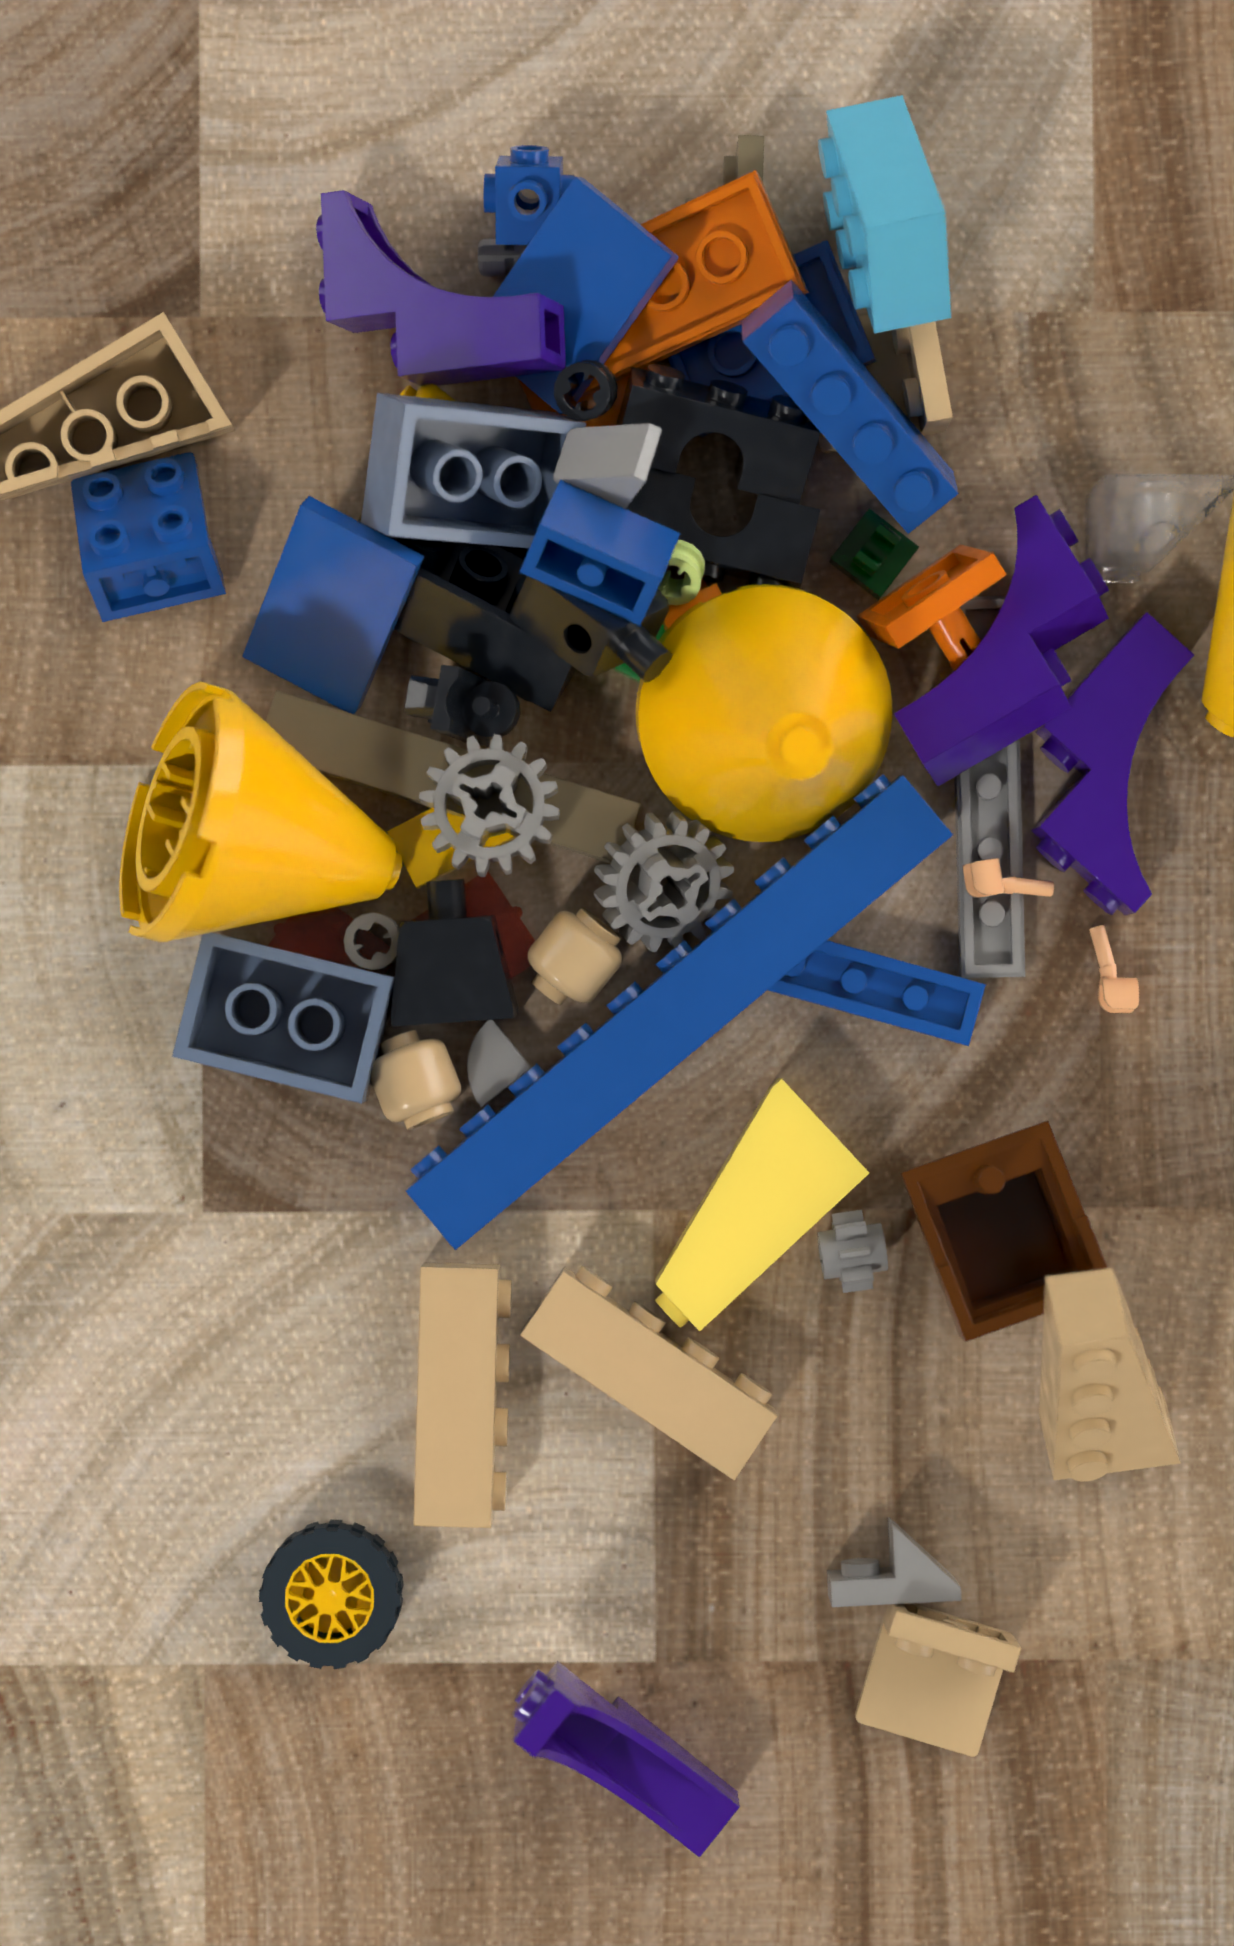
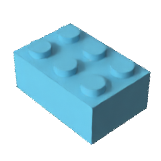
M903 95L826 110L828 137L818 139V149L825 179L831 178L832 191L823 192L824 210L829 230H838L836 231V245L841 267L843 270L853 268V270H849V285L855 309L866 308L874 334L951 318L945 209Z

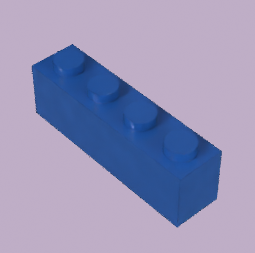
M792 279L742 320V341L907 534L959 494L953 470Z

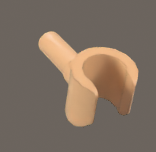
M999 858L963 865L966 890L972 897L980 898L1003 893L1052 897L1054 893L1053 881L1015 876L1002 878Z
M1105 925L1090 928L1100 967L1099 1004L1103 1010L1109 1013H1132L1139 1005L1138 979L1117 977V968Z

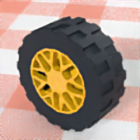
M330 1519L329 1523L319 1524L318 1521L308 1524L305 1529L299 1532L295 1531L278 1547L262 1576L263 1583L259 1590V1602H262L263 1606L261 1618L264 1626L268 1625L272 1633L270 1638L277 1647L281 1645L289 1652L287 1656L297 1662L300 1659L310 1663L309 1667L321 1669L322 1666H333L334 1670L346 1668L348 1663L354 1661L358 1664L369 1658L370 1653L375 1649L379 1650L387 1641L401 1611L404 1582L403 1575L399 1574L398 1560L393 1551L389 1552L384 1546L385 1541L379 1535L370 1534L364 1530L365 1526L355 1522L353 1525L342 1523L343 1520Z

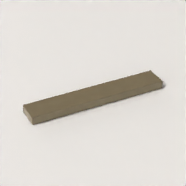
M277 690L266 720L267 724L322 774L421 805L424 804L419 800L420 792L427 790L435 791L437 787L426 773L428 768L434 767L445 771L449 767L444 750L449 747L456 751L460 757L468 753L467 749ZM495 765L478 766L464 774L470 778L490 774ZM543 774L539 778L540 782L556 781L558 787L557 794L545 799V804H551L560 810L559 820L544 821L542 825L552 834L553 839L550 845L611 864L613 857L604 846L607 842L622 846L627 840L622 826L628 823L635 828L641 803ZM521 777L518 782L519 785L514 792L515 801L532 814L533 796L529 786ZM494 792L489 800L482 799L481 797L476 799L471 796L478 805L481 819L485 820L491 812L508 815V812L502 808L499 793ZM448 798L447 813L466 818L463 807L455 804L452 799Z

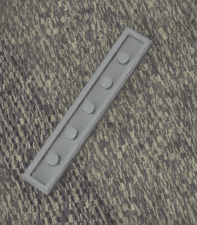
M975 596L960 606L981 641L998 616L1006 596ZM1018 739L954 777L959 977L961 978L1025 977L1023 894L1003 893L980 898L972 897L966 890L963 874V865L999 858L1002 878L1014 876L1023 878L1020 741Z

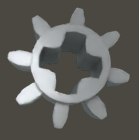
M862 1210L832 1214V1230L817 1232L824 1280L839 1278L843 1293L873 1289V1273L888 1271L886 1244L881 1223L866 1225Z

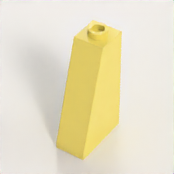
M782 1078L776 1079L767 1089L655 1278L656 1285L663 1292L655 1301L680 1328L690 1321L701 1331L869 1174L866 1168Z

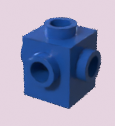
M513 146L510 148V156H499L495 166V174L485 173L483 191L484 213H495L496 245H528L575 177V175H563V156H549V148L545 146ZM520 190H533L538 195V198H527Z

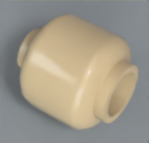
M581 907L577 914L569 911L558 912L528 950V961L537 972V975L531 981L532 984L559 1005H562L567 997L581 1003L593 1001L622 963L621 952L616 946L621 937L585 908Z
M413 1030L392 1037L380 1044L384 1055L374 1061L371 1082L383 1113L388 1120L404 1122L407 1130H411L437 1121L454 1112L451 1103L460 1096L461 1084L446 1046L441 1040L435 1038L420 1040L417 1031Z

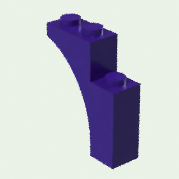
M345 190L321 193V215L317 219L316 233L319 245L323 250L324 278L319 284V300L325 313L326 321L352 333L396 328V332L391 338L390 348L392 360L398 369L399 377L420 386L424 384L441 386L562 371L566 368L563 305L540 293L505 297H478L452 293L436 288L420 277L402 260L383 232L372 204Z
M1037 494L1014 508L1017 524V554L1014 573L1001 610L988 633L956 671L937 687L894 713L937 787L1071 709L1072 707L1061 687L1072 680L1055 650L1109 619L1100 599L1101 595L1109 591L1104 579L1091 558L1079 564L1070 549L1071 546L1079 542L1070 524L1060 509L1049 515Z
M1148 612L1133 623L1067 696L1072 708L1042 725L1035 732L1045 741L1040 749L1051 762L1066 773H1069L1074 767L1082 774L1031 830L1042 840L1036 848L1042 856L1060 871L1065 872L1071 866L1089 883L1083 889L1085 894L1110 915H1113L1117 909L1124 915L1134 914L1152 895L1139 868L1129 832L1127 813L1129 774L1139 736L1150 712L1164 690L1194 656L1188 648Z
M558 1661L547 1675L537 1669L514 1699L518 1703L512 1713L516 1718L513 1741L534 1758L549 1759L565 1765L603 1786L651 1819L699 1858L740 1807L738 1792L622 1698L618 1696L611 1704Z

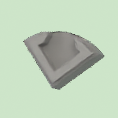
M488 1020L476 1034L471 1044L467 1062L468 1080L472 1093L479 1105L483 1107L531 1068L494 1020Z

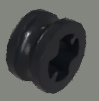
M583 360L568 365L559 373L554 383V397L557 406L564 415L573 420L588 421L604 415L612 408L617 398L618 385L614 374L606 365L595 360ZM579 372H584L585 381L595 378L599 382L600 389L593 394L596 404L593 408H587V400L577 403L573 399L571 392L579 386L576 378Z

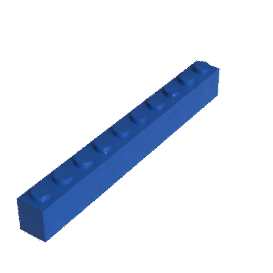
M884 774L880 775L853 798L861 808L851 817L840 824L834 815L831 816L804 839L811 850L792 866L784 857L777 861L754 881L761 892L747 904L741 907L735 899L728 902L705 922L712 931L711 934L693 949L685 940L679 943L655 964L663 973L644 990L636 981L630 984L606 1005L613 1013V1016L595 1031L587 1022L581 1025L557 1046L564 1057L546 1072L536 1063L508 1087L515 1098L497 1113L487 1104L459 1128L466 1139L448 1154L438 1145L410 1169L417 1180L408 1187L406 1193L454 1250L458 1249L953 836L952 832L904 775L898 776L891 783Z

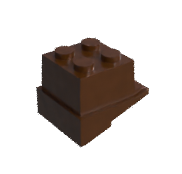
M1047 1120L900 1172L958 1335L965 1342L1043 1315L1045 1277L1108 1269L1089 1218L1084 1212Z

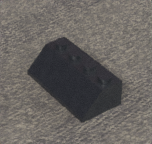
M387 536L425 556L394 630L403 634L411 641L420 643L451 659L471 672H475L492 682L509 687L520 698L551 712L577 669L509 618L527 577L520 573L529 548Z

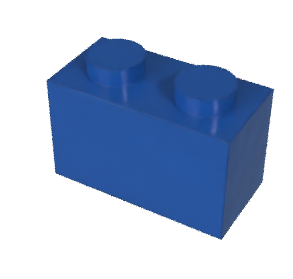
M560 480L538 526L520 573L641 626L681 533Z

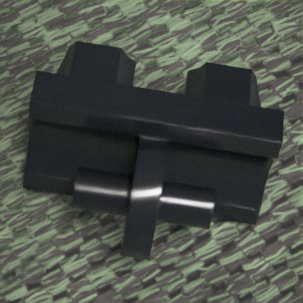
M441 665L439 679L411 675L405 702V714L428 719V723L431 724L430 729L465 743H467V737L474 736L479 746L489 747V741L493 738L494 734L503 737L515 728L520 717V702L517 695L503 684L491 682L461 667Z

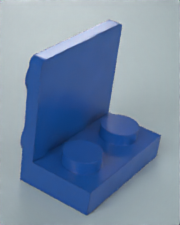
M182 453L79 477L71 481L82 572L102 622L226 594L223 573L208 534L198 466L193 453Z

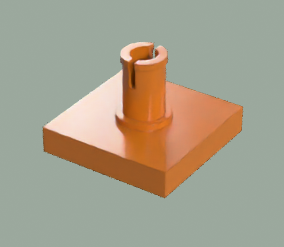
M960 544L858 614L857 618L869 637L898 649L929 629L950 662V667L953 671H956L981 642V639L960 606L1007 574L994 553Z

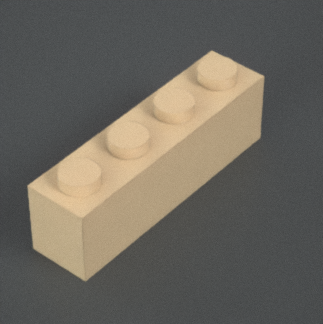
M424 1262L420 1267L413 1526L491 1528L494 1511L506 1510L507 1472H495V1446L507 1447L508 1408H497V1382H509L510 1344H499L498 1333L499 1318H511L512 1280L500 1279V1264Z
M581 1266L575 1274L564 1267L523 1327L520 1336L735 1480L777 1418L775 1408L767 1404L773 1394L743 1373H740L736 1381H733L715 1369L714 1366L718 1362L719 1357L695 1340L687 1337L682 1346L661 1332L666 1322L640 1303L634 1301L628 1310L610 1298L608 1294L613 1286L590 1269Z

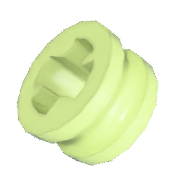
M678 540L668 565L679 567L678 574L685 571L684 579L670 578L671 571L669 570L663 575L658 586L660 592L668 600V605L677 606L688 603L697 596L701 587V579L705 572V560L701 552L693 544L684 540Z

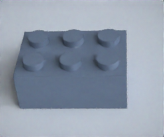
M377 393L361 523L387 536L530 548L538 526L558 486L554 481L553 475L566 435L571 429L586 427V423L551 411Z
M214 932L202 934L172 1057L357 1103L367 1102L372 1086L371 1073L373 1064L379 1058L380 1044L383 1041L392 1005L395 977Z

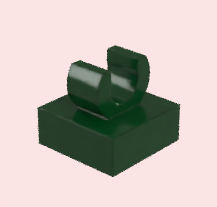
M869 508L830 558L829 563L879 600L917 552L919 546Z

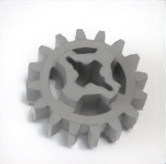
M494 734L489 749H480L479 743L474 736L467 737V754L460 757L456 751L448 747L444 750V754L449 767L445 771L434 767L428 768L426 773L437 787L435 791L427 790L420 792L419 800L422 804L434 808V812L421 818V823L424 830L440 829L441 833L435 838L432 846L437 853L453 847L455 851L453 853L452 865L456 869L462 868L470 858L476 860V869L480 877L486 876L490 862H499L505 875L512 874L513 868L511 858L520 855L523 860L530 864L536 861L533 849L530 846L534 840L550 845L553 839L552 834L542 825L544 821L559 820V808L551 804H545V799L551 798L558 793L556 781H539V778L547 769V763L541 758L528 765L525 762L527 744L519 742L510 753L504 751L501 735ZM495 765L490 774L470 778L464 774L478 766ZM521 777L529 786L533 796L532 814L515 801L514 792L519 785L518 782ZM494 792L499 793L502 808L508 812V815L491 812L485 820L481 819L478 805L471 796L476 799L481 797L482 799L489 800ZM448 798L464 809L466 818L460 826L461 831L459 834L453 830L448 821ZM507 832L517 837L501 846L484 847L489 837Z
M674 811L667 818L666 825H663L653 813L646 814L645 829L639 832L626 823L622 826L627 840L622 846L612 842H607L604 846L613 857L611 864L596 865L594 870L598 877L607 883V885L594 891L597 901L603 907H607L602 914L604 919L613 929L620 928L619 933L627 943L633 945L641 938L643 944L651 952H657L663 938H666L671 946L675 948L683 941V934L689 931L700 940L706 937L701 923L719 911L715 907L717 899L724 900L733 896V891L721 881L722 878L734 873V867L724 857H720L727 849L725 845L715 835L709 836L710 830L703 823L693 820L687 825V821L678 812ZM674 845L669 849L659 848L662 846ZM666 877L668 882L662 887L660 881Z

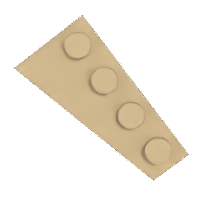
M164 312L0 410V502L235 431Z
M1113 1268L1045 1277L1039 1416L1053 1481L1072 1478L1076 1481L1086 1482L1101 1478L1106 1473L1181 1464L1164 1394L1161 1387L1157 1384L1151 1362L1146 1357L1139 1332L1133 1325L1129 1308Z

